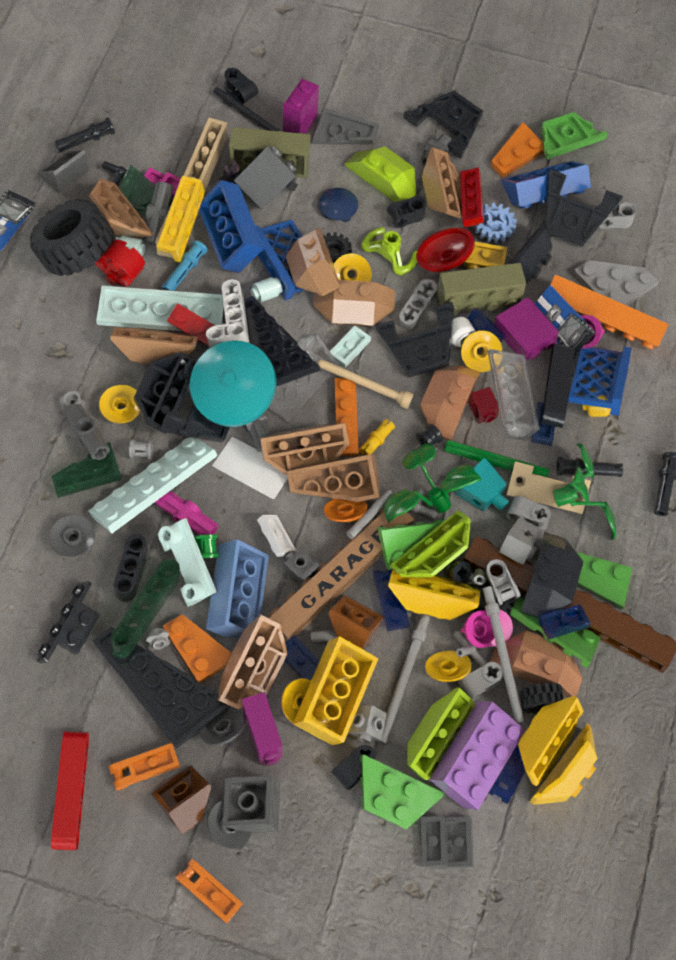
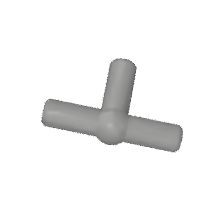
M420 488L418 490L421 495L426 496V489ZM419 498L417 505L411 509V512L419 513L432 520L435 519L437 512L422 506L423 500Z
M460 630L453 634V637L462 646L456 650L458 657L469 655L480 667L488 663L479 653L477 647L473 646Z

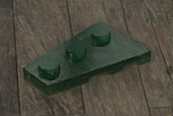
M130 164L119 189L135 210L146 214L147 207L152 202L155 185Z
M110 441L106 443L110 452L105 458L101 460L92 459L90 454H87L86 459L79 463H72L51 476L57 498L122 480Z

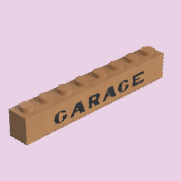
M384 507L379 512V516L375 520L371 519L359 535L357 534L353 539L350 538L348 545L344 549L339 548L334 553L333 559L328 564L326 562L318 568L317 574L314 577H308L301 584L302 588L296 593H290L280 608L276 607L268 615L269 619L281 624L283 637L287 645L383 555L377 527L391 528L402 524L405 526L413 525L414 518L406 512L388 523L385 518Z

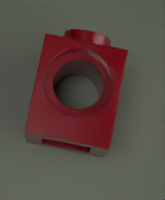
M487 387L470 393L468 405L477 423H490L498 417L500 406L491 388Z

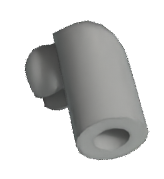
M476 569L466 584L469 586L474 585V587L483 585L486 577L484 570Z
M331 630L310 632L312 643L325 641L328 643L329 640L337 638L336 633Z

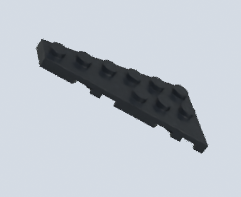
M253 296L244 299L249 343L262 350L271 361L276 373V387L321 371L316 361H313L309 354L302 350L295 339L276 322L273 316L266 312L265 308Z
M110 627L92 640L176 749L232 707L219 701L218 694L215 691L198 683L193 677L169 662L163 661L155 656L153 652L144 649L136 644L134 640L113 627Z

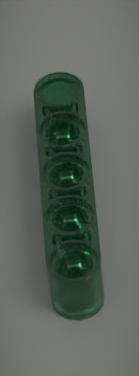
M166 559L160 563L111 635V651L116 657H127L133 651L177 586L180 578V565L176 560ZM155 589H161L162 591L156 592V591H154V590H155ZM143 606H149L150 608H149V609H143V608H141V607H143ZM134 623L138 624V626L136 627L129 626L130 624ZM123 641L126 644L118 645L117 642Z

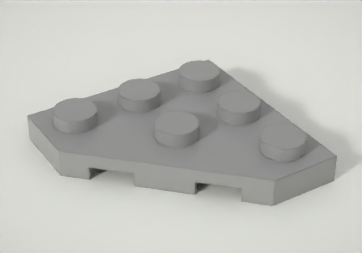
M588 260L573 272V275L585 288L627 306L656 287L659 282L644 267Z

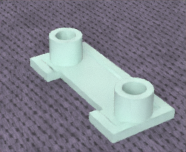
M182 519L172 526L162 527L158 533L159 540L164 551L171 549L186 583L180 590L187 607L217 593L187 519Z

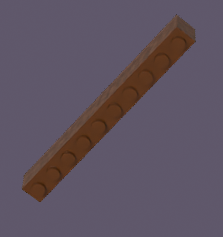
M476 536L463 561L470 564L472 572L478 568L485 572L488 563L492 560L498 559L503 561L518 587L520 597L524 599L534 566L527 560L523 565L500 553V548L494 546L491 541ZM492 566L490 573L497 577L502 575V570L498 566ZM576 589L573 602L554 613L565 620L572 621L575 625L585 630L592 631L595 635L601 637L600 640L662 674L669 667L676 653V642L672 637L654 631L650 625L637 622L631 615L620 613L613 609L610 604L594 599L591 594Z

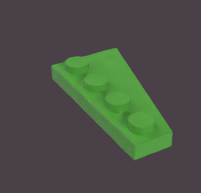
M436 520L433 523L419 522L408 526L403 524L395 525V527L391 528L377 527L385 567L391 570L389 565L445 520Z
M577 552L584 561L577 587L583 590L587 589L596 594L601 600H607L615 604L616 608L623 610L632 567Z
M518 597L510 615L532 631L539 630L542 632L545 640L551 644L556 642L564 648L563 652L570 657L575 655L582 660L580 664L588 668L601 637L554 613L544 619L521 613L524 599Z

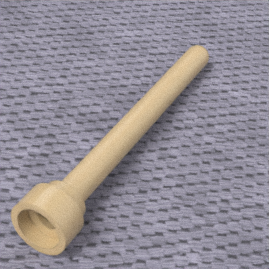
M320 359L317 362L319 367L397 400L396 403H399L400 407L408 409L414 395L408 391H401L400 393Z

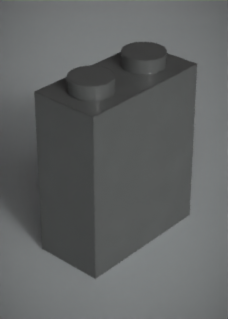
M268 145L234 180L261 209L298 174L295 171L297 169L295 165L289 160L286 162L281 157L282 152L276 146L272 147L271 145Z

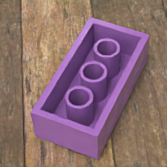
M493 701L477 702L429 780L462 808L478 810L526 730Z

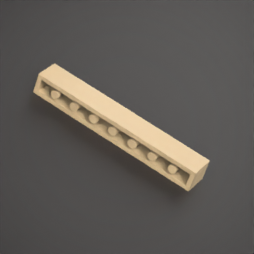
M208 118L184 173L186 177L202 180L205 191L228 139L227 122ZM169 208L168 213H167V215H166V217H165V220H164V222H163V224H162V227H161V229H160V231H159V234H158V236H157V238H156V248H157V244H158V242H159L161 233H162V231H163V228H164L166 219H167V217H168L170 208ZM157 249V255L174 259L171 253L158 251Z

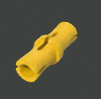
M384 419L381 425L369 434L370 436L367 441L358 449L362 456L365 453L366 455H371L378 446H382L385 443V438L395 429V425L391 421L389 422L388 419Z

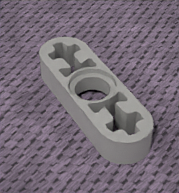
M422 280L401 310L398 322L402 328H414L434 299L437 284L433 280ZM431 288V290H428L426 295L424 296V289ZM414 301H421L423 306L417 308L412 303ZM410 312L413 313L412 318L408 321H405V318L407 319L409 317Z

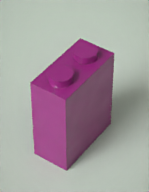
M303 78L300 80L283 104V132L303 134L308 132L318 117L319 85Z
M528 297L496 316L493 326L523 363L528 359H535L541 351L551 349L553 344H556L559 334L558 330Z
M265 692L242 699V713L245 716V722L259 765L271 766L278 763L279 759L282 758L283 745Z

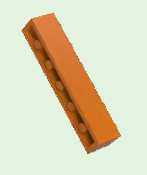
M558 275L554 276L550 284L578 314L594 316L604 325L603 329L615 333V331L623 333L622 337L630 341H634V339L642 342L641 345L650 350L653 347L658 348L669 325L666 322Z

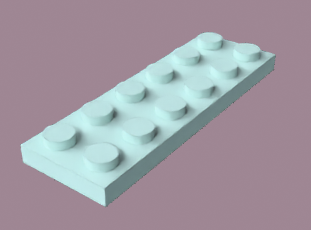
M102 286L96 322L97 325L181 331L167 322V319L178 303L215 326L222 325L224 315L223 295Z
M194 437L186 438L173 450L166 452L158 461L151 463L140 474L133 476L129 482L115 489L111 495L97 502L88 512L94 520L113 533L217 457V454L213 448Z

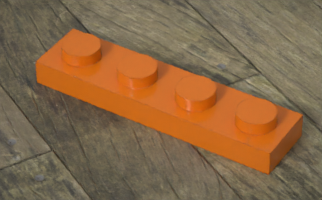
M335 378L336 423H346L349 445L344 449L340 457H358L356 383L346 378Z

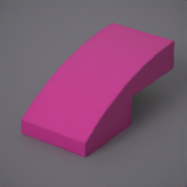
M149 167L140 180V186L154 192L156 182H165L173 185L172 197H175L181 178L169 172L164 175Z

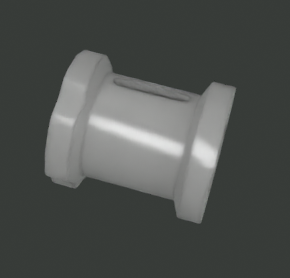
M135 439L130 440L129 457L131 459L134 457H147L148 460H152L154 452L153 440H149V442H136Z

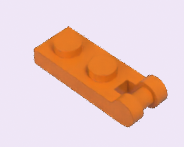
M170 743L114 763L108 768L110 774L115 779L113 782L115 790H122L132 784L180 768L173 744ZM129 768L131 775L124 777L122 771Z
M191 859L187 863L188 867L182 873L179 872L175 879L227 925L243 906V903L194 859ZM196 873L200 877L193 883L189 879Z

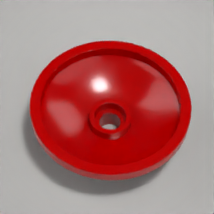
M448 228L438 231L421 243L416 253L417 262L421 268L431 272L452 270L463 264L470 257L475 248L474 237L468 230L463 228Z

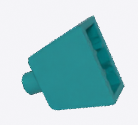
M484 458L473 468L482 481L455 490L454 494L481 511H485L492 504L502 511L509 504V501L502 496L506 482Z

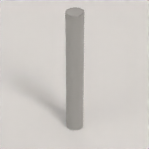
M388 489L346 533L347 536L353 539L383 508L388 499L393 495V492Z

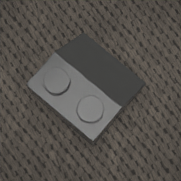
M272 775L225 778L222 826L252 833L278 832L280 783Z

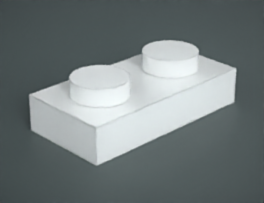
M262 515L257 519L263 534L268 539L271 549L277 557L287 556L291 551L296 552L277 515Z

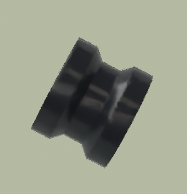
M429 424L426 426L425 431H420L416 434L420 445L430 443L434 446V444H439L443 441L441 432L433 424Z
M456 558L443 568V572L449 579H453L457 583H464L470 578L472 569L469 563Z

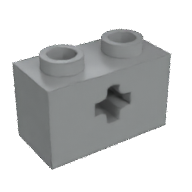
M519 517L508 533L499 552L523 565L527 558L532 559L540 546L542 538L539 536L542 529Z

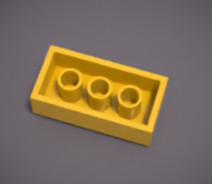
M340 636L329 640L293 725L332 746L344 743L379 658Z

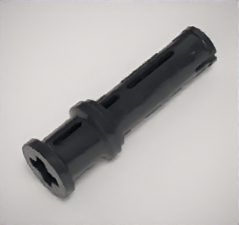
M107 117L105 121L95 125L92 123L88 129L58 141L56 140L55 143L61 153L92 139L98 141L100 137L110 133L113 135L115 130L111 120Z
M664 452L662 455L664 461L662 468L659 470L661 481L654 514L658 516L668 515L673 483L676 480L675 452Z
M558 457L556 474L557 476L562 474L575 475L577 467H580L583 474H585L586 466L581 458L572 460ZM592 462L594 475L622 477L623 475L622 463Z

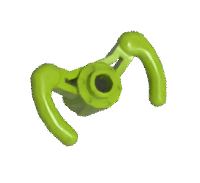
M384 227L369 232L361 243L363 251L377 252L384 258H387L392 263L393 271L397 275H404L417 264V251H414L410 261L402 266L400 258L401 237L397 232L388 231L385 233ZM384 234L381 240L372 241L375 237Z

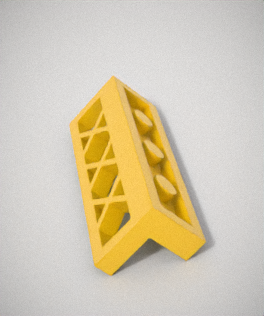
M182 176L157 244L158 251L171 253L176 262H181L205 194L202 180Z

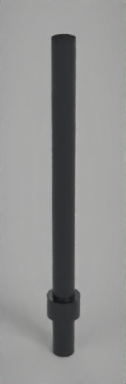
M219 87L214 88L213 93L223 99V102L229 107L233 106L267 131H280L236 100V97L231 93L227 94Z

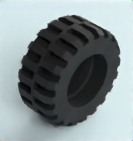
M86 199L69 200L62 205L55 206L53 210H49L44 217L38 220V224L34 225L33 232L30 234V248L48 272L58 276H69L75 272H82V269L86 267H91L92 263L101 258V254L105 253L108 249L107 246L111 244L112 230L95 203Z

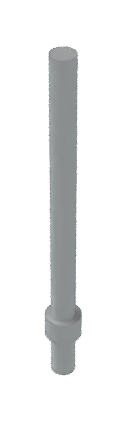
M492 587L483 588L487 604L485 610L487 616L490 617L514 721L518 724L524 723L498 615L500 614L499 605L495 602Z
M421 615L418 627L413 631L412 643L387 711L382 739L377 741L381 744H386L420 645L424 644L427 635L425 631L430 617L427 615Z

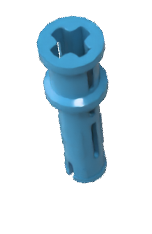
M193 240L191 248L183 254L180 264L161 286L162 290L175 291L191 268L198 265V260L201 256L208 252L207 247L202 242Z

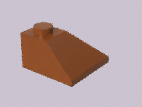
M346 595L329 611L337 637L340 636L363 650L367 647L384 618L382 615Z

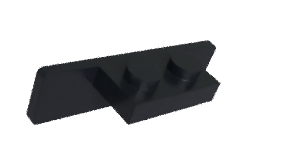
M91 582L78 583L71 593L73 597L70 603H66L60 612L62 615L61 619L49 631L51 635L47 643H43L38 650V663H47L57 645L62 646L75 655L79 654L100 616L99 613L82 603L92 585Z

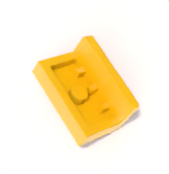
M475 242L472 254L463 265L467 266V269L504 265L508 247Z

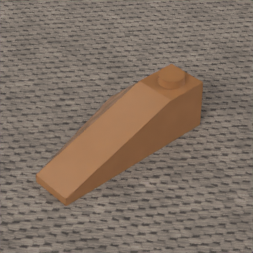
M372 454L287 471L291 493L355 502L380 498L379 472L376 456Z

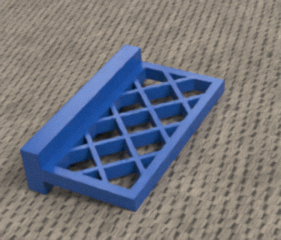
M293 220L261 229L257 225L256 229L264 246L258 257L270 277H277L282 286L281 295L284 300L291 299L293 294L304 291V289L295 286L291 271L286 269L283 264L284 262L288 263L286 255L292 248L290 247L292 242H296L297 239L302 237V234ZM290 227L293 234L289 235L281 231ZM265 234L275 235V241L266 238ZM281 237L290 242L288 245L277 242L278 238ZM277 247L285 250L284 256L275 253L274 248Z
M624 346L622 352L598 348L581 349L568 402L610 408L611 415L619 416L632 347ZM584 354L593 355L594 357L588 359ZM606 358H615L616 360L609 362ZM600 361L604 365L597 367L594 363ZM589 366L591 370L585 371L582 368ZM609 369L613 373L607 375L603 371ZM598 374L600 378L594 379L591 376ZM586 379L588 383L582 384L579 381ZM607 382L610 386L604 388L600 384ZM595 387L597 391L592 393L588 389ZM583 392L585 396H576L574 394ZM604 395L608 400L598 399L597 397Z

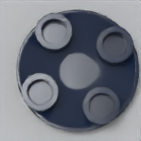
M344 188L329 189L321 195L319 200L321 215L325 218L348 222L358 209L357 197L351 191Z

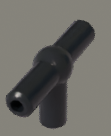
M104 161L102 164L103 169L115 173L111 182H114L117 186L122 177L135 182L140 180V175L126 170L123 166H116L107 161Z

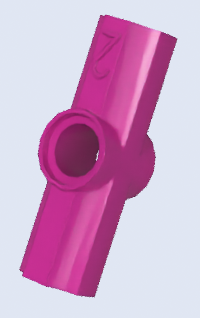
M169 491L155 501V505L172 516L176 523L182 519H187L191 530L197 535L216 534L219 528L216 522L201 513V510L195 503L190 500L184 501L172 491Z

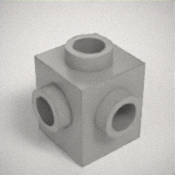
M373 705L359 706L350 726L349 734L357 737V741L365 744H370L371 741H380L387 713Z

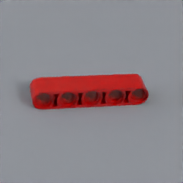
M63 732L51 836L52 850H78L89 732Z

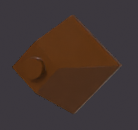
M190 765L151 794L172 824L183 834L193 829L202 820L211 786Z

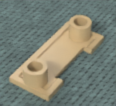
M515 462L507 495L513 497L523 496L533 502L583 514L585 505L571 507L570 504L558 507L555 502L553 490L565 487L566 484H569L568 482L532 474L534 466ZM518 477L522 478L521 483L516 482ZM585 479V484L589 492L591 480ZM582 494L579 499H575V501H585Z

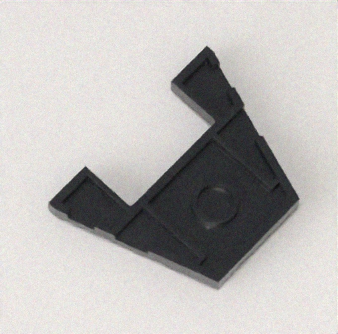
M451 91L435 98L432 103L419 105L413 111H406L403 118L415 127L420 125L428 116L457 135L448 144V148L451 153L461 159L482 118L483 110L456 91Z
M550 169L546 215L549 234L583 247L619 204L623 196L606 190L599 209L561 196L560 192L567 175Z
M453 302L435 307L439 327L398 339L393 320L375 325L378 333L409 378L449 366L455 309Z
M190 357L187 360L181 376L190 380L193 368L197 362L194 358ZM193 403L187 420L168 411L165 413L158 430L223 442L230 427L211 422L200 413Z

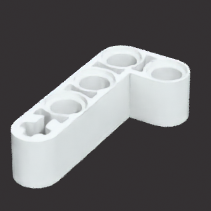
M234 279L227 280L222 284L226 324L212 326L206 331L210 348L219 343L233 340L249 343L244 298L240 283Z

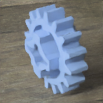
M492 203V207L485 204L483 209L484 223L473 226L476 228L475 233H481L480 238L486 237L487 242H490L491 239L494 240L495 244L498 243V239L505 242L506 237L511 238L512 233L515 232L517 219L514 218L515 213H509V207L503 209V204H500L499 207L495 203Z

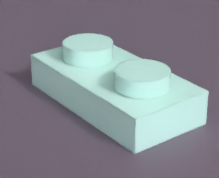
M354 326L329 352V358L343 368H346L371 341V336Z

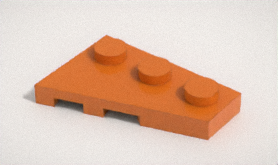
M523 122L492 159L490 166L504 178L544 154L543 142Z
M183 614L163 625V629L169 633L170 641L198 683H202L225 668L232 653Z

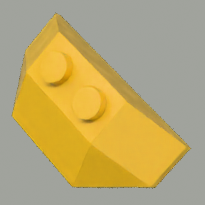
M392 570L388 585L406 610L447 620H452L478 608L481 592L465 583H457L453 579L437 575L431 578L401 577L394 570Z
M572 696L542 707L532 719L531 725L525 734L520 738L518 746L528 777L535 786L548 777L574 734L578 718H581L584 712L578 697Z
M588 723L529 801L530 803L536 805L564 802L570 796L575 798L583 788L580 784L584 777L589 779L596 770L593 764L597 760L592 728Z

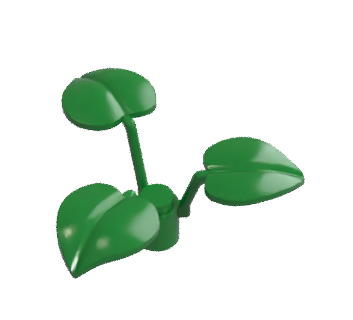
M430 443L422 444L405 455L402 465L408 470L414 469L419 465L421 466L432 487L428 493V499L416 490L411 493L408 489L398 491L386 502L384 509L385 518L390 523L394 518L414 508L419 498L426 502L429 507L433 506L437 513H444L452 505L447 492L458 490L482 481V479L471 466L461 465L446 474V480L442 481L441 489L436 487L424 463L435 457L436 450Z
M583 443L576 444L581 449V455L586 466L585 474L583 475L581 468L577 467L573 482L566 484L565 487L553 490L555 502L558 507L570 504L571 507L576 505L600 506L604 510L612 528L611 540L616 539L614 514L607 501H590L585 478L591 476V479L594 478V467ZM578 491L582 494L585 501H575V499H579Z

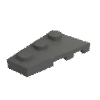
M324 108L313 136L312 144H373L379 124Z

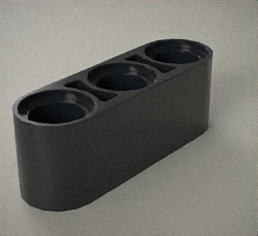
M133 534L127 538L114 580L116 596L123 602L134 599L147 558V543L140 534ZM135 545L142 546V548H140L139 550L132 549V547ZM130 565L136 566L134 570H126V568ZM122 586H130L128 591H120Z

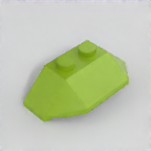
M386 146L359 151L345 162L347 168L394 202L416 196L415 167Z
M457 510L389 566L401 577H433L468 548L470 518Z
M455 688L431 705L407 743L408 766L423 780L431 778L475 707V702L460 688Z

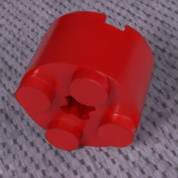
M115 239L108 246L105 253L101 254V258L95 261V265L106 275L108 283L113 286L118 284L128 287L143 271L145 261L134 247L130 250L125 246L127 242Z

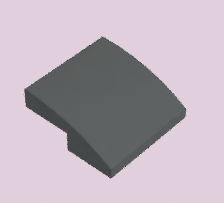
M421 817L422 867L474 868L471 817Z

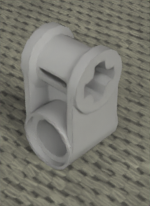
M629 202L619 203L599 227L602 229L629 228L633 223L636 207Z
M515 496L506 514V518L514 524L519 517L535 526L538 523L537 527L541 528L542 532L547 529L551 516L550 510L546 506L535 503L523 496Z
M498 559L490 561L486 567L485 575L492 587L494 598L498 605H502L504 601L510 598L520 597L518 587L511 577L506 564ZM492 566L500 567L502 575L493 576L490 573V568Z
M489 662L479 669L470 672L467 676L458 680L457 683L475 701L500 684L503 676L502 667L496 662ZM488 672L491 674L496 673L495 679L492 676L488 677Z

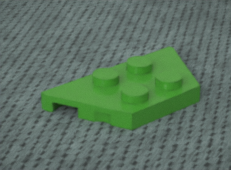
M574 112L542 122L540 127L546 160L605 140L608 133L604 130L602 133L592 128L594 124L582 119L581 116Z
M361 754L360 762L362 763V777L360 778L363 790L361 805L362 809L401 828L408 829L444 796L443 792L366 755Z

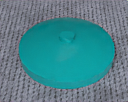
M226 341L208 349L196 362L190 378L191 397L197 409L211 422L226 427L246 425L259 418L270 406L276 391V373L271 361L258 347L244 341Z

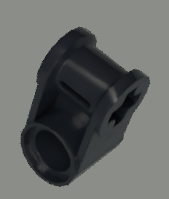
M228 68L225 71L224 77L226 81L224 82V89L226 92L234 95L240 103L245 104L258 94L256 84L242 74L240 70Z
M413 196L412 198L390 204L387 207V213L391 215L394 227L402 228L406 225L422 221L425 217L426 201L421 196Z
M359 746L332 770L331 773L347 790L353 788L361 780V754L369 755L370 758L375 760L376 754L371 746Z

